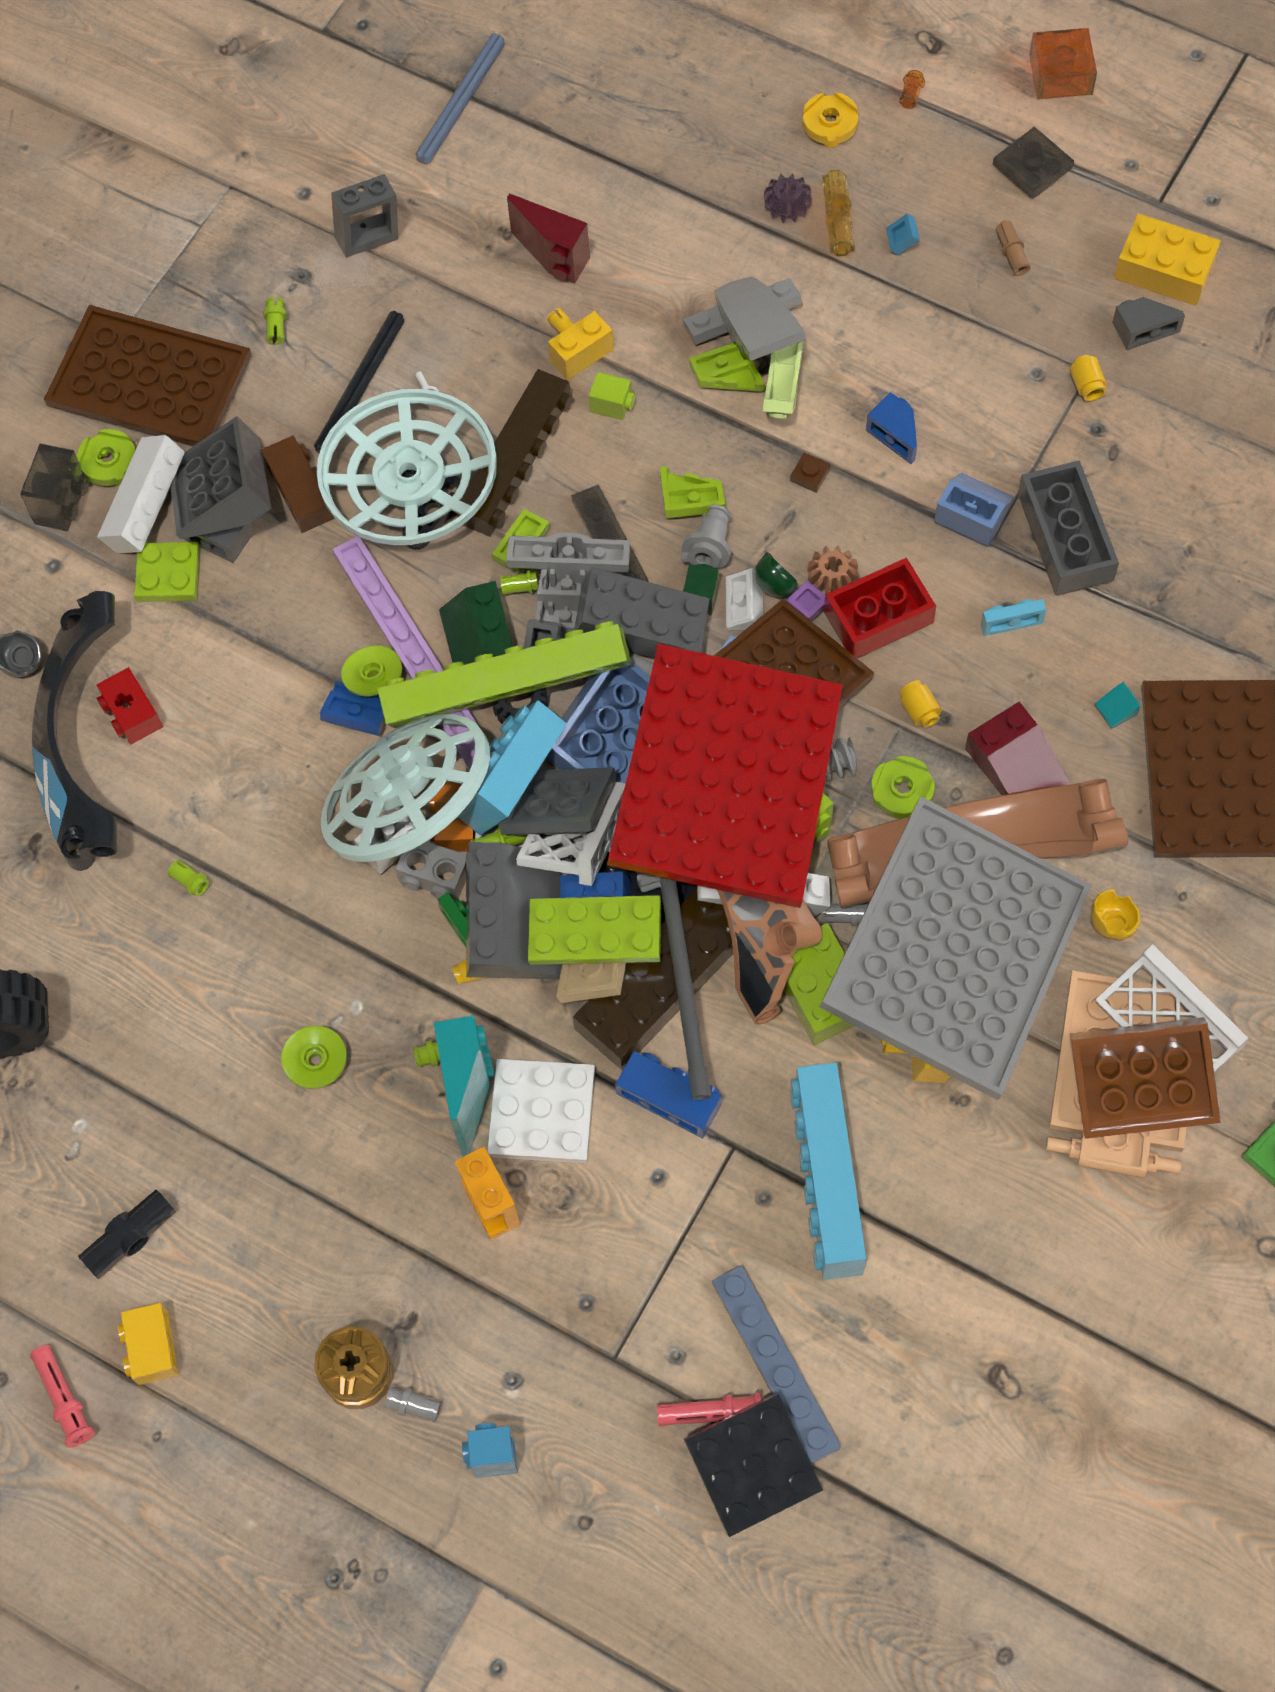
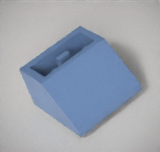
M960 473L950 480L936 507L934 522L989 547L1016 497L964 473Z

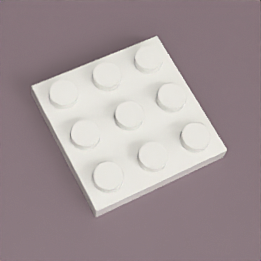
M497 1059L488 1142L489 1156L493 1158L587 1164L595 1065Z

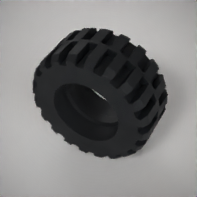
M0 969V1059H4L8 1056L15 1057L22 1055L24 1052L34 1051L36 1047L39 1048L43 1045L49 1035L47 988L37 977L33 978L31 974H21L16 970L10 969L8 971Z

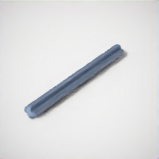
M496 33L490 35L416 151L417 161L424 164L430 163L503 48L504 38Z

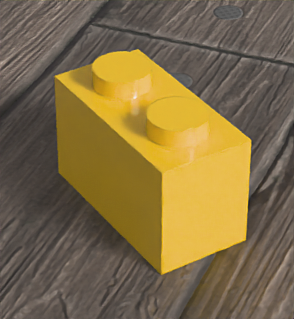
M157 1303L121 1312L122 1323L118 1324V1334L121 1343H126L128 1356L123 1357L126 1376H131L132 1380L138 1385L179 1376L168 1310L164 1305Z

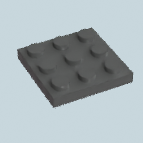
M614 767L537 771L510 815L498 824L501 835L514 834L522 836L534 833L552 835L561 832L581 834L593 831L617 778Z

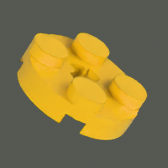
M834 92V96H825V93L817 94L810 98L804 106L802 128L814 141L823 143L827 148H835L839 143L850 139L856 132L859 120L857 106L851 98L842 93ZM825 116H836L835 121L825 120Z

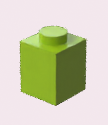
M597 372L588 396L590 412L624 420L627 410H632L636 394L632 392L631 380Z

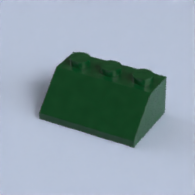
M496 581L467 587L439 609L452 663L463 662L464 665L475 662V657L493 654V657L505 654V649L513 647Z

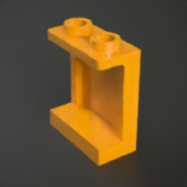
M485 1146L456 1160V1168L462 1177L460 1180L490 1240L520 1226L515 1204Z

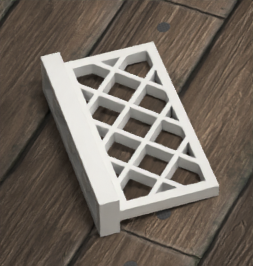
M614 782L593 831L581 834L561 832L544 839L539 836L542 833L528 834L516 858L517 866L579 875V884L592 886L612 844L626 783ZM580 835L585 838V840L574 844L569 840ZM561 842L565 846L555 851L550 849V846ZM539 850L545 853L539 857L529 856V854ZM569 855H573L576 858L575 862L560 860Z
M1153 944L1137 962L1095 1000L1120 1027L1132 1026V1016H1152V1023H1156V1017H1176V1020H1180V1017H1205L1209 1033L1211 1034L1209 1035L1210 1041H1218L1227 1050L1218 1059L1212 1058L1214 1073L1235 1053H1238L1246 1046L1248 1037ZM1142 967L1152 976V988H1133V975ZM1129 980V988L1121 987ZM1156 981H1157L1163 988H1156ZM1114 993H1129V1010H1114L1106 1000ZM1132 993L1152 994V1011L1132 1010ZM1156 994L1172 995L1176 999V1011H1156ZM1180 1004H1181L1188 1012H1180ZM1121 1016H1128V1023Z

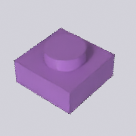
M807 580L786 601L810 621H813L824 610L825 594Z

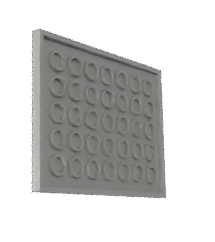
M920 796L819 1007L998 1100L1003 1095L1092 885Z

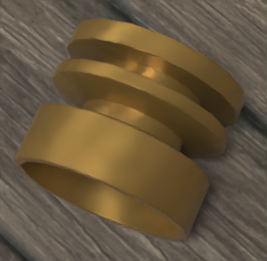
M345 1326L332 1331L322 1340L315 1354L314 1369L319 1383L335 1403L347 1409H364L375 1405L387 1394L392 1384L393 1365L388 1352L373 1332L362 1327ZM351 1358H355L358 1362L354 1365L353 1371H349L346 1367L350 1364Z

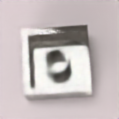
M39 444L20 493L34 525L69 531L72 521L77 519L78 504L81 496H85L87 492L88 480L82 471L81 464L74 450Z

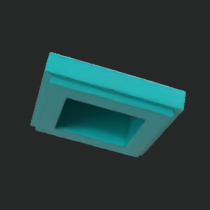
M1124 682L1114 687L1094 704L1111 729L1138 715L1140 703Z

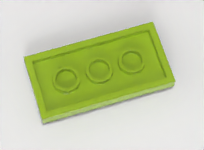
M660 895L530 899L528 962L530 965L660 962Z

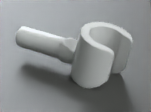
M421 371L415 374L422 389L439 392L436 387L428 385Z

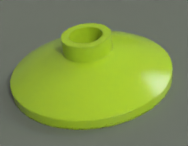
M368 646L357 650L347 658L341 670V678L344 686L351 693L359 696L379 695L377 688L386 686V681L400 678L402 663L397 653L392 649L384 646Z
M314 1025L299 1029L288 1038L281 1053V1063L286 1076L297 1086L306 1089H319L333 1083L342 1074L347 1061V1052L343 1040L336 1032L324 1026ZM318 1056L321 1058V1062L318 1065L310 1064L313 1057Z

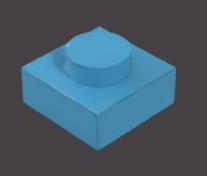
M908 213L886 228L890 250L897 255H900L920 241L915 217Z

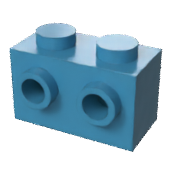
M483 1423L476 1425L475 1430L467 1431L468 1441L462 1442L464 1464L466 1463L467 1469H472L476 1478L518 1473L515 1440L509 1426L496 1428L495 1423Z

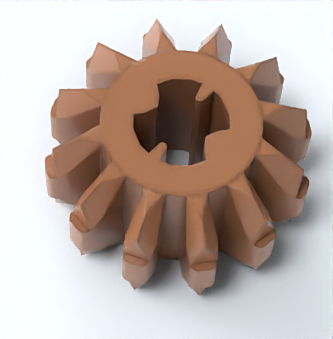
M839 545L835 548V551H830L825 546L823 554L815 551L812 561H809L807 565V571L809 572L808 581L814 584L820 591L825 590V594L858 580L857 559H851L852 554L850 550L841 553Z

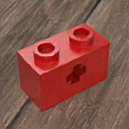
M129 667L96 684L101 694L96 699L105 714L111 711L115 719L110 722L119 738L125 735L130 745L163 728L158 714Z

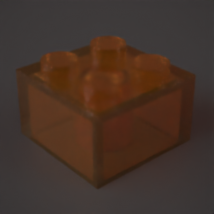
M1089 28L1033 32L1029 57L1037 100L1093 95L1097 69Z

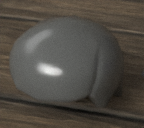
M19 630L0 635V670L13 677H24L38 669L43 659L42 648L34 636Z

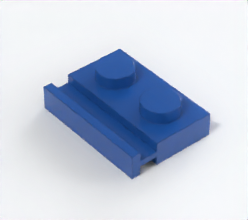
M335 681L334 689L330 691L320 711L321 721L379 736L385 724L379 695L359 696L353 694L344 686L343 682Z

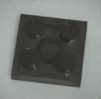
M1034 126L993 158L992 165L1033 199L1071 170L1074 160Z

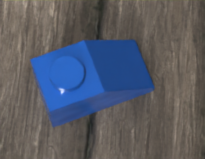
M890 392L867 415L866 431L908 463L912 464L915 461L917 449L914 410L908 401L901 397L898 398Z

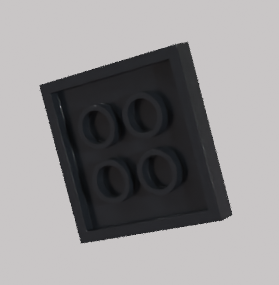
M778 1393L683 1439L728 1537L823 1491Z

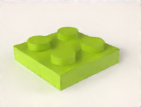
M198 542L145 543L142 551L137 552L134 591L136 602L197 601L200 556Z

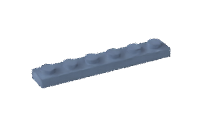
M740 1265L712 1280L713 1287L771 1394L778 1393L811 1465L840 1450L841 1446L743 1266Z

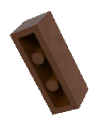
M294 435L261 449L265 464L301 533L334 519L326 507L319 490L317 467L311 468L308 463L311 458L304 443L299 445Z

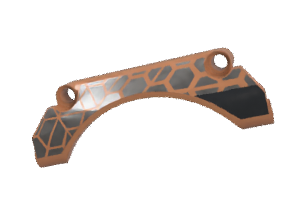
M717 890L725 910L732 939L735 989L754 1024L766 1023L780 1012L777 1002L780 1000L793 967V954L799 949L819 944L822 935L820 925L814 919L804 900L802 901L801 908Z

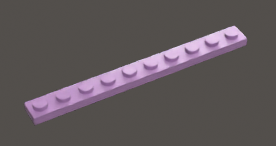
M356 536L333 548L335 558L392 650L399 656L402 666L410 679L416 678L415 674L424 670H433L434 673L443 671L361 538ZM468 709L448 713L467 717L476 723ZM458 724L440 725L442 730L448 733L450 737L469 731L466 726ZM474 739L456 745L457 754L468 772L472 766L475 754Z

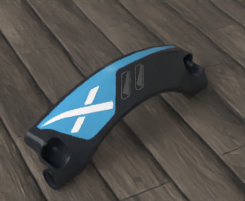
M94 591L87 596L77 599L80 608L68 610L62 615L60 620L61 628L54 640L43 669L32 724L34 773L43 811L63 856L70 867L77 871L90 868L95 862L96 856L108 857L117 853V819L87 796L71 778L61 756L57 735L59 703L72 669L90 645L115 625V596L107 591ZM79 849L77 851L79 855L72 856L73 852Z

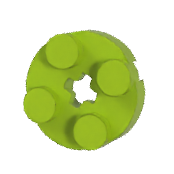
M103 429L98 431L99 435L93 436L91 439L88 436L82 441L77 451V461L83 477L91 483L99 486H120L136 448L124 432L116 429ZM108 453H112L113 459L111 461L104 462L101 457H107Z
M909 756L895 757V760L880 764L872 777L871 792L873 804L889 816L904 818L911 815L920 796L932 802L935 782L928 772V767L922 761ZM902 781H905L911 790L900 793L894 785H900Z

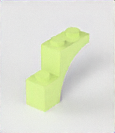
M803 341L771 353L768 381L763 402V411L769 412L770 417L787 418V414H793L796 406Z

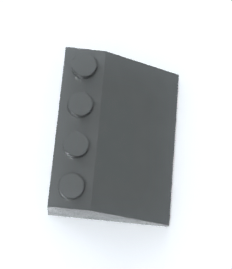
M238 416L185 452L170 485L176 535L180 539L245 526L255 519L262 518L271 509L260 439Z
M469 842L466 853V977L560 979L562 964L530 965L528 962L530 899L560 898V876L562 872L517 866L516 858L522 848L519 846L497 842ZM536 851L529 854V856L539 857L545 853Z

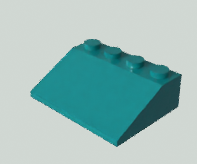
M474 1015L434 1022L450 1121L462 1157L471 1152L490 1091L489 1077L495 1076L483 1025H476Z

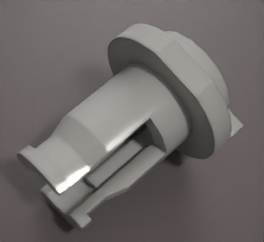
M712 504L708 507V514L703 513V521L698 531L690 533L685 537L682 545L681 561L689 562L693 565L708 564L713 568L720 569L728 563L731 554L730 546L725 541L728 530V520L732 516L725 507Z

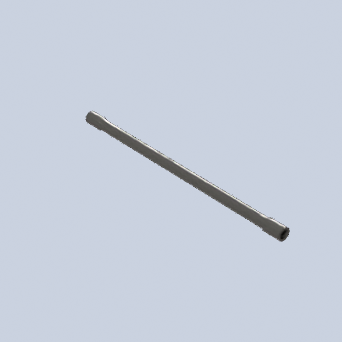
M659 877L688 1061L691 1098L693 1101H702L712 1096L702 1050L676 880Z

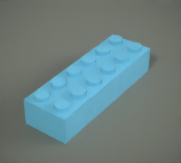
M837 1062L797 1067L796 1078L791 1079L790 1098L792 1109L798 1108V1111H795L796 1120L794 1121L796 1139L803 1140V1143H800L799 1152L801 1172L808 1173L805 1176L804 1196L806 1205L812 1204V1208L809 1209L810 1217H808L810 1237H817V1242H814L815 1250H813L815 1270L822 1271L823 1280L862 1276L867 1259Z

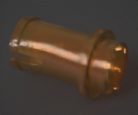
M910 70L903 78L905 85L899 103L908 109H913L917 106L920 90L925 86L924 75L917 70Z

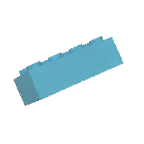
M539 700L529 707L522 706L514 717L510 715L499 728L502 732L499 739L495 738L489 744V766L479 790L457 817L479 835L506 819L567 723Z

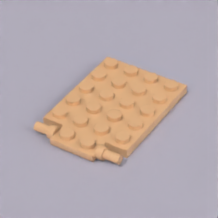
M1072 970L1049 1129L1082 1134L1081 1139L1071 1138V1141L1048 1137L1046 1150L1066 1153L1069 1158L1078 1159V1166L1139 1177H1145L1146 1172L1156 1173L1157 1170L1180 1174L1181 1160L1159 1157V1153L1150 1152L1149 1150L1150 1147L1182 1152L1187 1127L1085 1139L1070 1033L1120 1027L1095 1002L1118 978ZM1129 980L1121 987L1129 988ZM1133 981V988H1152V984ZM1156 985V988H1163L1160 985ZM1114 993L1106 1002L1114 1010H1129V993ZM1132 993V1010L1152 1011V994ZM1156 994V1011H1176V999L1170 994ZM1180 1004V1012H1188V1011ZM1121 1016L1128 1023V1016ZM1132 1016V1026L1152 1024V1016ZM1156 1017V1023L1176 1021V1017ZM1180 1017V1020L1193 1019V1017Z

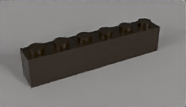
M537 369L494 442L497 467L493 487L484 504L463 526L491 537L495 528L501 527L508 505L515 503L519 494V486L523 480L527 481L530 477L536 457L540 458L542 456L549 434L553 435L556 432L560 415L563 411H567L572 403L573 396L570 394L569 381ZM488 467L477 471L461 499L462 502L472 506L480 496L487 480Z

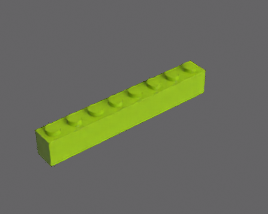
M604 622L596 625L595 630L583 633V630L570 631L565 634V638L553 641V638L540 639L535 641V646L523 649V646L510 647L505 649V654L493 657V654L480 655L475 657V662L466 665L463 662L450 663L445 666L446 670L436 673L433 670L420 671L415 674L416 678L404 681V678H394L386 681V686L377 689L385 723L395 728L427 716L448 714L632 664L623 628L619 624L614 625L613 622Z

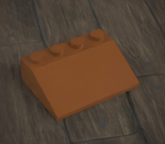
M1205 1017L1070 1033L1085 1139L1221 1123L1208 1023Z

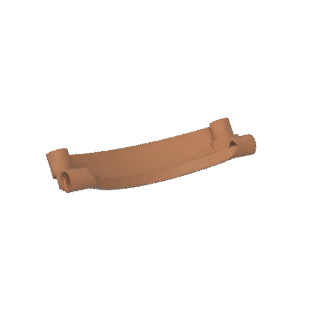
M1094 779L1082 783L1023 791L944 807V809L1039 858L1086 855L1128 845L1124 821L1121 817L1117 818L1115 808L1111 804L1107 779ZM910 816L849 834L835 836L827 840L841 908L870 901Z

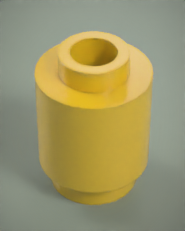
M1082 355L1076 358L1070 366V373L1079 395L1085 401H1094L1104 396L1107 391V382L1098 359L1089 355Z
M915 680L900 690V702L915 726L928 728L939 721L942 708L926 684H922L920 680Z

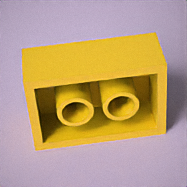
M1138 213L1119 256L1114 279L1197 306L1216 260L1221 240Z

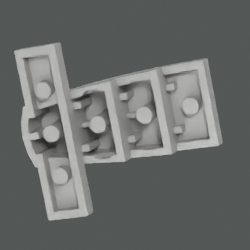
M754 277L730 282L714 291L717 306L683 319L685 329L695 345L728 332L732 342L737 343L741 352L745 351L750 361L805 340L804 330L789 310L802 304L801 294L790 278L770 286H766Z
M571 532L557 533L548 537L509 536L506 563L507 568L542 569L537 590L535 619L562 623L561 639H563L566 633L574 631L582 582L591 567L609 572H629L631 546L630 540L591 539L589 536Z

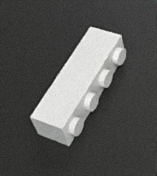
M168 436L141 437L98 533L97 538L117 554L142 551L185 454V451Z

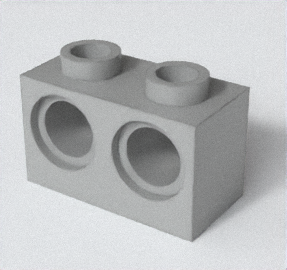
M424 842L401 855L395 869L398 880L408 889L418 890L421 888L430 891L431 895L436 898L448 892L452 899L457 900L466 882V854ZM421 862L425 864L420 870L410 869L415 863ZM446 872L455 874L449 880L440 879V876Z

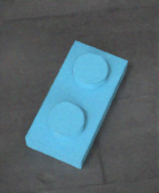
M1026 599L1016 605L1007 607L994 606L987 611H983L980 625L983 636L1043 624L1046 613L1044 600L1033 601L1032 599Z

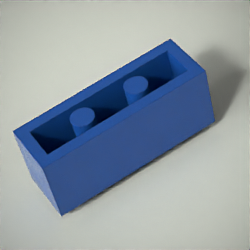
M634 1051L615 1083L616 1094L703 1139L722 1106V1096L718 1094L719 1091L710 1085L711 1098L693 1101L686 1072L676 1067H673L671 1070L661 1065V1061L657 1057L646 1052L641 1055Z

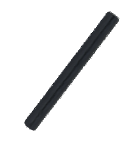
M396 311L389 312L314 443L316 452L320 453L324 440L338 420L353 407L357 406L404 323L401 313Z

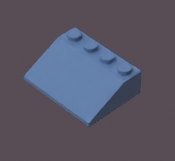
M632 661V665L591 675L565 711L561 719L567 725L545 758L558 770L614 767L617 777L615 782H626L636 740L635 731L639 727L650 676Z

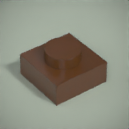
M804 452L790 475V482L817 493L830 471L831 464Z

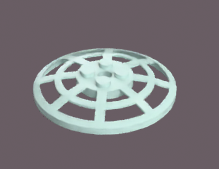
M401 389L369 398L353 407L338 420L322 444L318 457L317 478L319 490L326 507L333 517L347 530L361 538L376 543L413 545L445 536L461 527L476 514L486 501L493 487L496 476L497 456L494 441L487 425L478 413L466 403L438 391ZM410 404L435 405L456 414L445 428L430 421L412 420ZM398 405L399 422L383 426L372 432L369 436H366L354 426L374 412ZM465 420L480 435L487 455L470 460L465 445L455 435ZM413 430L430 432L438 435V438L432 445L413 440ZM401 432V441L388 446L384 450L375 444L386 436ZM346 434L358 445L350 458L347 474L329 473L333 452L339 441ZM448 443L458 452L461 463L444 466L440 453ZM367 452L376 459L372 474L357 475L359 463ZM488 467L485 486L472 506L460 501L469 486L471 472ZM408 469L417 471L414 476L409 478L401 476ZM462 474L460 485L453 497L441 490L446 477ZM329 485L347 486L352 501L361 512L348 521L335 506L330 494ZM357 486H375L381 497L368 506L360 497ZM431 499L443 505L431 514L418 517V505H422ZM393 504L405 507L406 519L390 518L379 513L388 505ZM451 510L461 514L457 519L441 528L428 533L418 534L419 525L435 521ZM372 519L388 526L406 527V536L379 535L359 527Z
M456 714L427 716L402 725L382 736L349 764L331 788L321 814V830L325 841L340 857L354 862L385 860L403 854L428 841L460 815L479 790L490 761V746L487 737L474 721ZM441 724H458L466 726L469 731L450 737L445 731L434 727ZM426 735L434 736L441 740L425 749L418 746ZM412 737L406 745L399 746L391 751L390 746L392 744ZM474 739L475 754L469 772L454 770L457 753L456 745ZM445 750L442 768L434 767L430 756ZM379 754L380 759L366 771L360 772L371 759ZM430 779H435L433 783L427 788V790H425L418 798L414 799V797L423 790V788L427 785ZM446 781L461 783L462 785L452 798L436 814L426 820L420 808L438 793ZM362 782L361 791L348 802L352 784ZM341 793L340 811L330 822L334 805ZM364 800H367L371 805L367 818H362L352 813ZM403 805V808L379 817L382 810H389ZM408 816L415 826L413 830L395 839L371 845L375 828L394 824ZM344 819L352 826L363 829L359 846L343 843L333 836V832Z

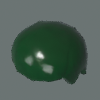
M766 552L758 561L754 575L757 584L765 593L774 597H787L797 588V580L770 553Z

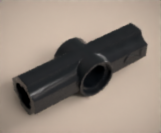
M155 1189L130 1212H122L113 1218L106 1226L105 1233L78 1257L92 1274L99 1279L123 1257L132 1256L140 1251L148 1242L149 1235L176 1211L162 1194Z

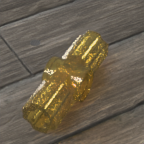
M830 170L826 175H822L825 224L828 231L830 253H834L836 256H847L848 253L855 250L851 216L852 202L849 198L847 174L842 173L840 170Z

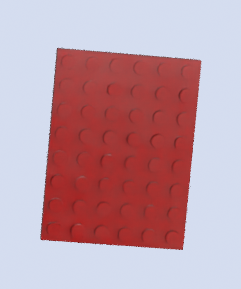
M658 643L607 865L801 908L843 684Z

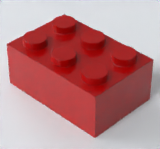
M907 557L825 594L824 613L845 649L856 658L934 623L936 604Z

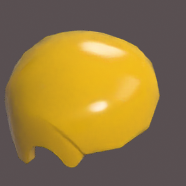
M1108 889L1099 893L1091 908V923L1096 932L1106 938L1119 941L1134 935L1141 920L1140 911L1132 902L1131 897L1118 896L1114 889Z

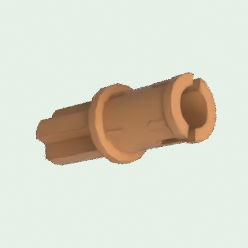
M1004 220L996 227L1003 245L1002 253L1007 256L1013 274L1015 276L1024 275L1031 269L1023 250L1024 243L1022 240H1019L1012 222Z

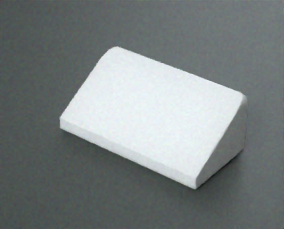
M753 568L726 576L727 630H745L764 615L763 590L756 582L755 570Z

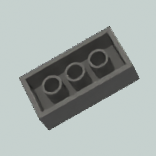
M1080 460L1022 474L1018 495L1055 595L1114 581L1119 562Z
M591 567L582 582L574 630H583V633L595 630V626L600 623L613 622L614 625L619 624L623 628L629 652L655 658L659 643L701 653L709 598Z

